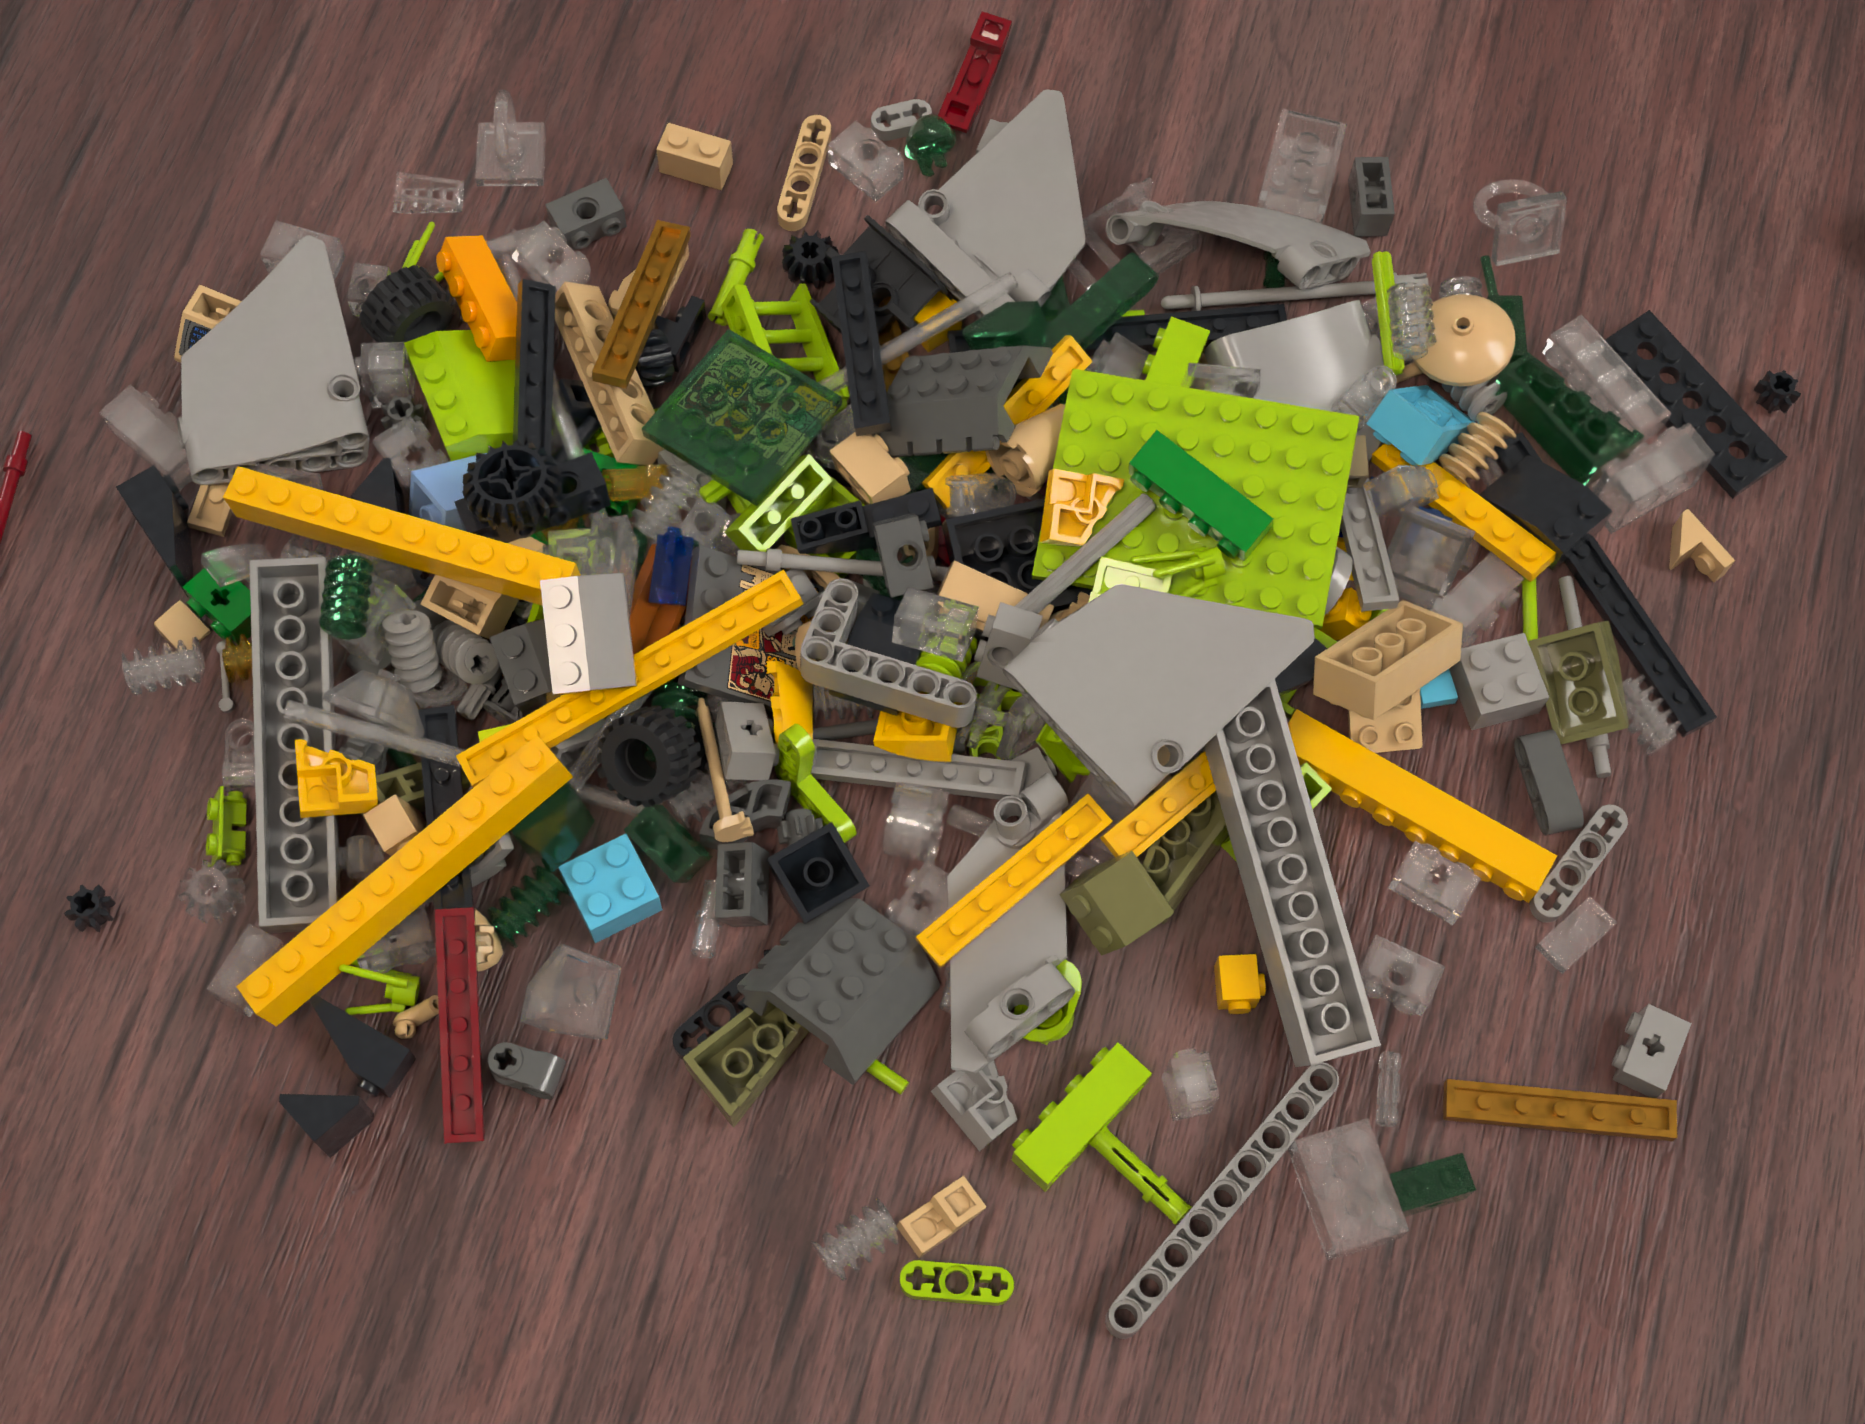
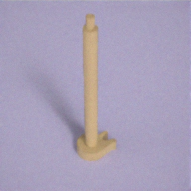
M699 698L697 700L699 706L697 708V715L720 818L713 825L715 839L720 842H731L753 836L754 831L750 817H745L743 811L732 815L710 710L706 706L704 698Z

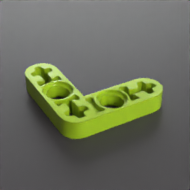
M799 724L792 725L779 735L777 747L779 749V761L777 766H775L776 775L779 780L790 781L791 795L804 809L811 810L814 819L822 818L823 826L832 822L842 840L846 843L856 836V828L847 814L811 775L815 745L810 735Z

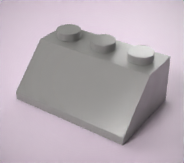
M624 573L581 575L540 580L552 693L568 694L637 686Z

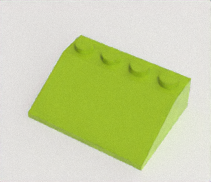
M471 330L435 331L403 343L450 461L475 456L476 453H488V445L494 449L501 447L502 440L507 445H513L515 360L487 362L481 349L476 346Z

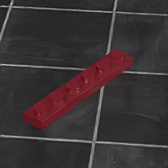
M475 907L435 909L444 1144L484 1141Z

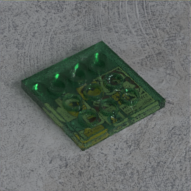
M728 329L642 427L644 437L750 503L758 506L841 407L842 397Z

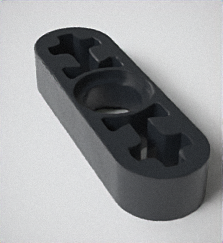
M748 973L737 976L675 1031L673 1046L676 1054L681 1059L693 1050L691 1047L685 1050L682 1049L684 1046L683 1037L688 1035L690 1038H693L701 1032L700 1026L697 1025L700 1021L703 1022L705 1029L710 1034H714L721 1028L713 1026L708 1021V1016L713 1009H726L730 1013V1020H732L748 1007L743 1003L744 997L738 1002V1008L741 1011L736 1013L732 1003L726 1000L730 996L734 1003L741 996L737 989V984ZM705 1032L698 1037V1045L707 1039Z

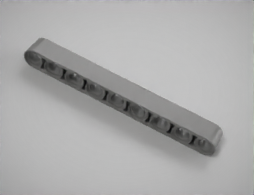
M1321 1062L1311 1065L1112 1303L1105 1318L1107 1330L1111 1335L1119 1339L1130 1338L1148 1320L1336 1091L1339 1085V1076L1333 1066ZM1320 1076L1327 1083V1090L1318 1091L1314 1089L1310 1083V1077ZM1296 1104L1301 1107L1304 1112V1119L1296 1120L1291 1118L1287 1113L1286 1106ZM1267 1132L1277 1135L1281 1143L1280 1148L1272 1149L1266 1146L1262 1135ZM1242 1161L1252 1163L1256 1167L1257 1176L1253 1178L1243 1176L1239 1171L1238 1163ZM1218 1190L1228 1192L1232 1196L1233 1205L1227 1208L1218 1205L1214 1199V1192ZM1198 1219L1205 1222L1209 1229L1208 1235L1205 1237L1194 1235L1189 1227L1190 1221ZM1169 1249L1180 1251L1184 1257V1265L1180 1267L1169 1265L1165 1260V1251ZM1143 1279L1154 1280L1159 1286V1295L1153 1298L1145 1296L1140 1290V1281ZM1118 1309L1131 1311L1135 1319L1134 1325L1130 1328L1119 1326L1114 1318L1115 1311Z

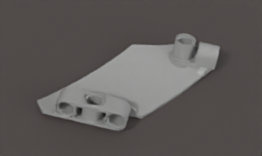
M1144 201L1139 210L1114 214L1107 220L1106 224L1107 236L1116 245L1137 242L1144 246H1154L1165 224L1223 236L1269 251L1275 259L1280 261L1277 270L1300 290L1345 279L1354 270L1360 258L1368 257L1371 253L1366 240L1336 228L1275 210L1227 202L1196 201L1162 206L1153 201Z
M1045 773L1021 791L1019 796H1006L996 803L994 807L995 820L947 876L949 909L1063 815L1062 810L1069 805L1068 799L1061 785L1051 774ZM1010 816L1020 817V819L1014 823L1005 822V820ZM1065 864L950 960L952 1070L976 1074L1061 1009L1073 997L1075 989L1056 968L1057 965L1067 958L1066 903L1059 895L1066 889ZM1023 1004L1028 1006V1009L1020 1015L1010 1013L1017 1005Z

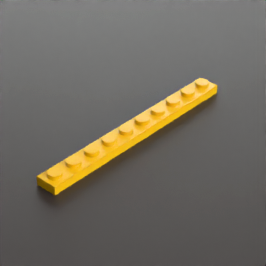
M782 570L634 654L637 686L563 694L461 752L456 757L471 786L474 788L536 735L549 748L556 746L803 605L802 599L785 571Z

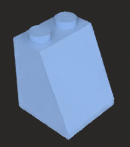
M476 455L411 471L408 515L464 531L454 501L464 498L462 492L464 486L463 475L468 473V463L476 462Z

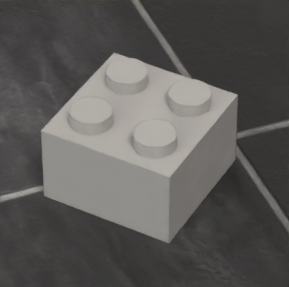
M1525 633L1461 648L1460 661L1449 668L1471 730L1538 714L1549 699L1547 689Z

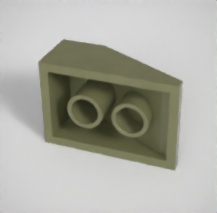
M1609 621L1597 622L1529 641L1531 651L1549 695V699L1545 704L1552 730L1556 732L1561 745L1629 728L1619 658Z

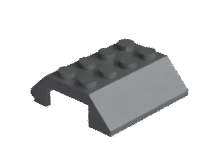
M1014 346L906 357L887 391L892 430L880 432L881 438L889 449L887 453L894 458L912 456L913 454L921 456L941 454L942 452L948 454L970 452L971 450H998L1000 441L1001 443L1008 442L1015 429L1003 405L1017 379L1038 378L1042 376L1053 354L1051 348Z
M849 898L806 924L798 922L780 940L781 945H775L757 964L759 969L753 968L737 984V989L745 996L743 1003L757 1014L762 1016L766 1012L769 1002H771L827 1044L829 1048L823 1063L852 1085L861 1078L940 988V983L928 958L916 939L859 898Z

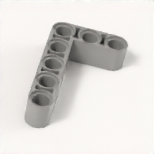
M839 578L831 581L823 593L801 645L800 673L805 681L947 726L960 728L970 724L974 716L977 695L976 689L971 683L845 644L857 615L858 589L848 579ZM812 659H821L822 661H813ZM847 670H856L858 672H849ZM887 680V681H891V682H893V683H884V682H882V681ZM923 691L929 694H920L918 692ZM954 702H960L964 705H956Z

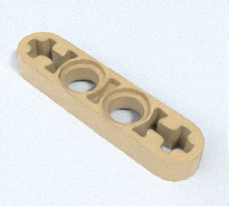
M812 115L807 117L800 129L777 206L779 225L788 231L800 230L805 226L809 217L831 142V124L824 116ZM816 129H821L822 131H819L816 143H813L812 133ZM808 153L815 155L818 159L813 164H804L800 161V157ZM797 181H805L810 185L803 192H797L791 187ZM793 202L797 203V213L794 214L793 218L787 217V214H790L792 211Z

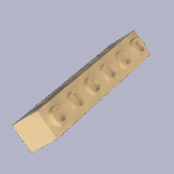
M565 281L555 295V321L584 384V388L614 457L620 463L652 466L658 458V452L664 450L669 442L636 369L633 372L627 389L594 382L592 379V370L614 321L600 288Z

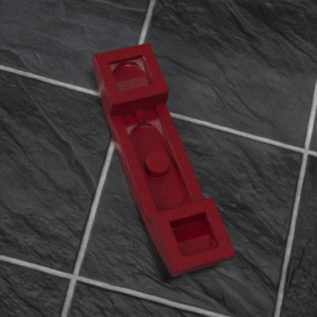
M981 11L971 35L970 47L952 90L950 93L947 92L936 118L937 124L965 133L969 131L994 79L1011 30V20Z

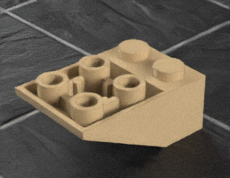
M530 536L508 543L539 553H543L546 547L544 543ZM435 575L420 605L479 636L490 639L491 636L503 632L519 599Z

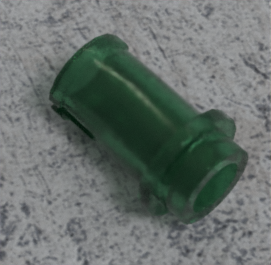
M1265 251L1263 257L1266 261L1263 286H1266V288L1284 287L1285 276L1277 270L1280 261L1275 259L1271 252Z

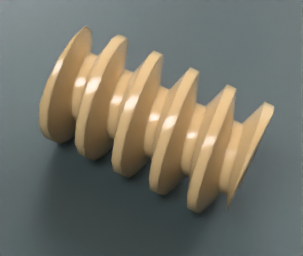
M1480 412L1476 415L1478 423L1472 422L1467 425L1469 434H1459L1457 439L1459 444L1453 443L1448 447L1450 455L1442 454L1439 457V462L1443 469L1469 488L1470 486L1466 481L1467 477L1476 481L1480 479L1475 470L1476 467L1484 470L1489 469L1484 458L1486 456L1494 460L1499 458L1494 447L1498 446L1505 450L1508 448L1503 437L1506 435L1516 439V434L1506 423L1485 412Z

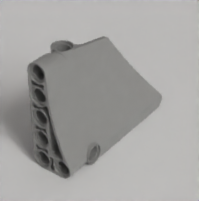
M1043 90L939 190L932 189L924 192L919 198L918 206L907 200L885 221L887 232L929 267L944 284L945 288L999 337L1008 332L1027 312L1030 314L1035 312L1046 302L1052 288L1085 246L1086 239L1065 102L1062 93L1056 90ZM932 205H939L943 208L940 213L934 215L926 212Z
M309 235L303 237L236 308L182 355V417L177 418L180 444L182 449L186 450L191 478L194 483L199 485L228 483L231 481L237 466L279 477L353 468L367 460L370 438L359 397L360 384L325 243L322 240Z
M1354 300L1279 323L1233 333L1211 342L1204 350L1213 380L1216 382L1221 379L1224 380V394L1359 416L1357 435H1366L1368 462L1372 457V453L1380 445L1381 441L1373 435L1375 430L1366 423L1388 393L1383 365L1382 345L1379 338L1375 334H1371L1360 300ZM1237 380L1247 383L1249 395H1243L1237 391L1235 387Z
M1119 584L1108 589L1069 616L1059 621L1053 618L1031 637V643L1010 661L1002 671L1104 789L1121 805L1135 807L1169 773L1178 771L1314 642V625L1312 621L1305 618ZM1162 746H1166L1170 752V759L1164 766L1157 760L1158 750Z

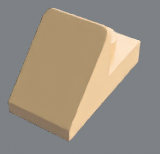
M1686 509L1672 527L1669 569H1674L1691 557L1695 561L1697 569L1704 575H1707L1713 582H1716L1726 574L1735 560L1689 509Z

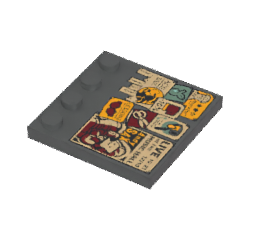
M702 545L693 549L685 625L775 575L778 571L765 570L764 566L737 564V557ZM812 583L818 593L824 591V587ZM803 615L800 620L805 624L808 621H812L814 616L807 618L806 615ZM761 628L678 676V684L735 702L764 703L765 711L773 713L770 697L774 693V677L771 673L767 672V661H779L798 669L795 655V638L798 628L787 635L779 631L770 637ZM813 684V698H814V688H815V684Z

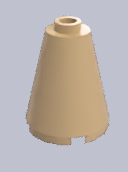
M1059 404L1014 425L1015 429L1008 442L1001 443L1000 441L998 450L985 451L993 471L999 478L1005 475L1012 482L1007 487L1015 493L1031 497L1041 489L1048 479L1049 470L1053 469L1065 404Z

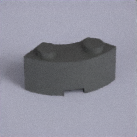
M771 779L745 784V787L728 796L732 815L743 811L745 817H750L754 833L767 828L777 829V827L781 826L780 821L785 820L784 815L787 812L791 798V782ZM717 804L707 815L699 833L701 846L718 850V844L743 843L750 837H744L731 842L717 841L713 830L714 823L720 820Z

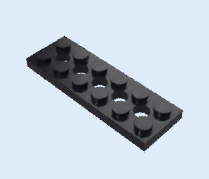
M1650 310L1599 343L1595 351L1732 499L1783 464L1787 459L1783 451ZM1637 350H1648L1652 354L1653 359L1641 358ZM1668 373L1672 375L1676 383L1667 384L1663 382L1659 374ZM1686 397L1694 399L1698 403L1699 408H1688L1684 405L1682 399ZM1705 423H1716L1721 428L1722 433L1715 434L1710 432L1706 428ZM1737 447L1741 449L1745 458L1738 459L1733 457L1729 452V448Z

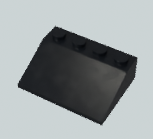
M1045 498L946 519L941 526L950 564L955 560L1029 594L1043 582V580L1032 579V572L1042 526ZM1070 585L1049 604L1058 607L1071 604L1072 602L1076 603L1080 592L1090 595L1093 589ZM967 618L969 626H972L974 621Z

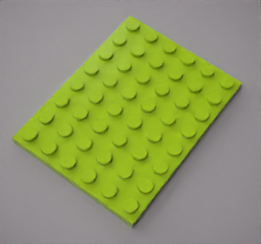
M1072 369L1053 469L1085 475L1095 473L1124 479L1123 487L1121 490L1116 491L1106 506L1107 511L1093 526L1092 534L1086 543L1143 493L1147 494L1156 505L1155 510L1102 557L1131 563L1133 556L1193 550L1202 546L1208 549L1217 546L1219 543L1208 534L1201 536L1188 525V518L1180 512L1176 514L1169 512L1160 504V497L1150 489L1147 492L1142 491L1130 480L1129 462L1153 433L1158 430L1274 518L1270 531L1245 561H1242L1237 556L1232 559L1220 550L1226 574L1216 577L1217 585L1207 587L1190 598L1305 618L1312 621L1314 628L1322 629L1359 416ZM1038 541L1032 579L1044 581L1082 546L1056 545ZM1189 558L1136 563L1135 565L1159 570L1188 562ZM1100 559L1071 585L1093 589ZM1191 569L1173 574L1169 594L1179 595L1202 581V578L1195 579Z

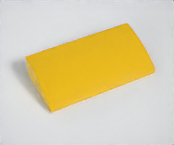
M970 663L967 664L965 672L961 675L962 680L966 681L968 677ZM954 702L956 705H962L960 702ZM880 711L873 742L875 747L897 755L927 761L951 762L957 728L899 711L897 716Z

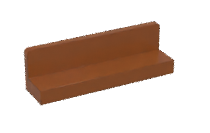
M663 543L651 545L627 599L633 655L676 631L687 606L692 559L679 561Z

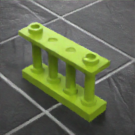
M799 284L789 301L754 302L746 285H733L721 307L735 344L771 365L752 389L754 390L772 367L780 372L813 371L818 386H806L823 398L833 391H838L847 401L850 397L848 386L843 380L817 311L809 302L812 298L806 284ZM791 315L796 329L765 330L758 316ZM802 343L807 357L776 359L771 352L769 344ZM789 387L786 393L791 396L798 387Z

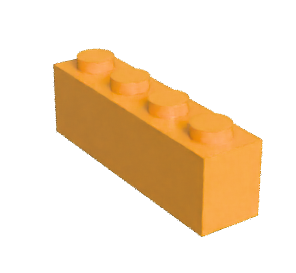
M483 235L445 237L442 248L436 257L437 268L443 273L449 285L450 294L452 297H455L461 309L462 318L468 323L474 335L476 346L481 349L487 362L515 360L517 301Z

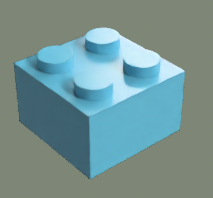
M627 833L558 866L563 881L595 943L663 910L659 895Z

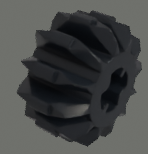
M803 230L802 238L791 235L790 245H784L782 250L784 257L782 267L784 272H788V278L791 282L800 280V284L807 285V283H813L817 289L820 280L829 283L831 274H834L832 261L825 252L830 247L838 254L839 252L837 247L833 246L830 236L821 239V234L818 230L813 236H808V233Z
M660 329L651 330L635 368L643 387H658L672 381L674 358L671 354L668 338Z

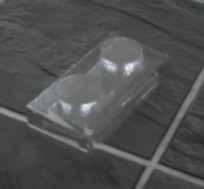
M1589 896L1539 942L1535 948L1563 974L1612 929L1617 922Z

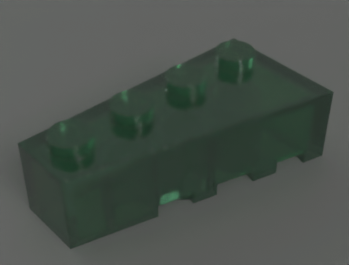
M1527 353L1502 370L1495 382L1500 384V389L1496 396L1507 392V398L1503 403L1505 408L1572 479L1588 486L1630 458L1645 435L1636 429L1633 432L1619 423L1621 418L1611 411L1604 413L1589 402L1590 396L1582 390L1578 392L1564 384L1565 378L1530 353Z

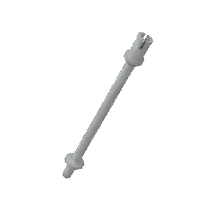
M1393 272L1397 299L1398 296L1427 294L1428 278H1426V273L1397 275L1396 272ZM1374 281L1325 284L1304 290L1293 286L1200 293L1198 286H1192L1191 294L1163 297L1161 306L1164 309L1191 308L1192 311H1200L1201 307L1370 295L1376 293Z

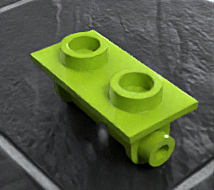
M1045 723L1035 741L1066 779L1072 783L1077 774L1093 776L1051 727Z
M224 786L219 787L214 798H209L207 804V820H213V832L208 833L206 839V855L212 856L211 868H216L220 859L226 860V864L229 866L241 865L242 859L246 857V831H233L232 826L245 827L247 799L243 798V792L231 791L228 793V796H224Z

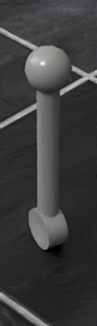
M220 641L216 646V650L220 654L223 696L219 702V708L224 713H231L235 708L234 702L230 699L228 653L231 647L228 642Z

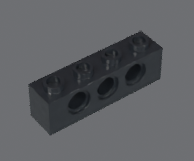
M592 452L557 464L563 479L561 481L563 488L562 496L558 498V508L550 509L549 518L538 517L537 526L529 522L525 524L523 531L518 526H512L507 533L502 525L493 530L488 522L481 524L476 515H472L468 509L467 501L462 498L454 501L464 531L509 543L520 538H527L547 528L563 525L567 521L580 516L596 513L602 508L610 506L611 502L607 485ZM514 481L511 482V485H512V489H511V490H514V484H513Z

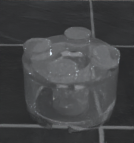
M897 782L891 800L893 806L886 822L883 841L884 854L925 863H935L938 845H941L945 823H942L943 814L947 810L950 793L940 789Z

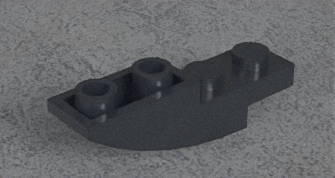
M933 488L865 506L859 500L791 518L799 554L841 553L877 548L872 522L915 513L919 521L925 520L928 529L942 525Z

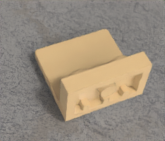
M1420 689L1375 720L1361 717L1359 714L1348 710L1349 739L1374 753L1420 749L1423 745Z

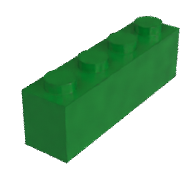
M1158 430L1153 433L1129 462L1130 480L1144 492L1150 489L1160 497L1159 502L1165 509L1173 514L1180 512L1189 519L1188 525L1201 536L1210 535L1219 542L1217 547L1232 559L1237 556L1242 561H1245L1272 528L1274 518Z

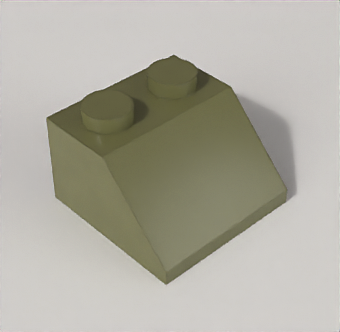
M1133 851L1083 871L1059 894L1101 956L1129 945L1174 913Z

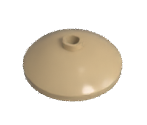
M1458 294L1436 300L1420 312L1410 331V351L1418 368L1431 379L1450 386H1472L1492 379L1507 366L1515 347V330L1507 313L1496 303L1476 295ZM1458 326H1467L1468 328L1459 329Z

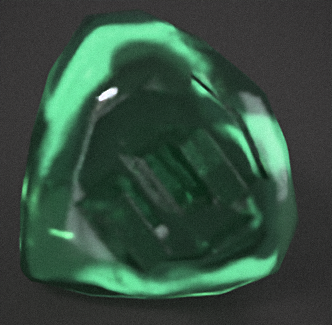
M935 114L921 116L912 125L906 137L904 146L905 158L917 160L922 174L931 177L934 175L932 170L933 159L936 167L944 168L947 166L944 154L950 152L956 144L955 132L943 118Z

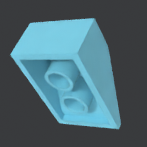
M1422 385L1390 389L1366 424L1375 430L1373 435L1378 440L1387 445L1393 444L1401 451L1400 456L1406 462L1414 466H1421L1435 462L1442 454L1448 452V447L1451 444H1459L1457 440L1459 434H1469L1467 425L1476 422L1472 421L1429 386Z

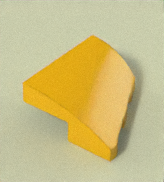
M1059 469L1049 470L1039 542L1066 546H1083L1092 534V528L1097 520L1101 519L1107 511L1106 506L1116 491L1121 490L1123 487L1124 479L1095 473L1085 475Z
M767 661V672L771 673L774 677V693L770 698L774 717L775 742L778 744L779 735L794 724L802 726L813 741V684L805 681L798 669L779 661Z
M295 740L301 818L367 813L378 806L374 764L362 760H349L337 751L330 749L329 753L307 746V741Z

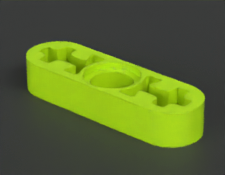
M915 1260L907 1263L900 1273L901 1290L909 1298L918 1300L999 1306L1010 1299L1014 1290L1012 1275L1001 1267ZM914 1270H922V1277L934 1279V1270L942 1271L939 1278L940 1293L932 1292L934 1287L932 1283H923L920 1290H914L913 1284L906 1281V1277L913 1276ZM953 1272L964 1274L968 1280V1287L961 1294H953L945 1286V1279ZM973 1273L981 1274L980 1283H991L993 1276L1000 1277L1001 1284L1007 1285V1290H1001L999 1296L995 1297L992 1296L991 1289L979 1287V1296H972L975 1284Z

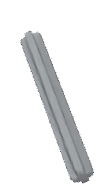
M1145 493L1137 497L1014 607L1036 614L1042 611L1095 564L1101 556H1104L1155 510L1156 505L1154 501Z

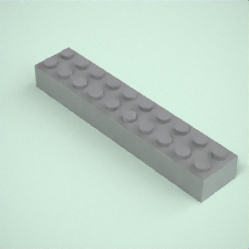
M326 557L250 560L259 927L265 934L303 931L341 899L338 815L300 817L295 740L298 739L307 741V746L329 753L330 749L336 751L330 569Z
M1274 679L1204 745V749L1295 1067H1302L1381 1046Z

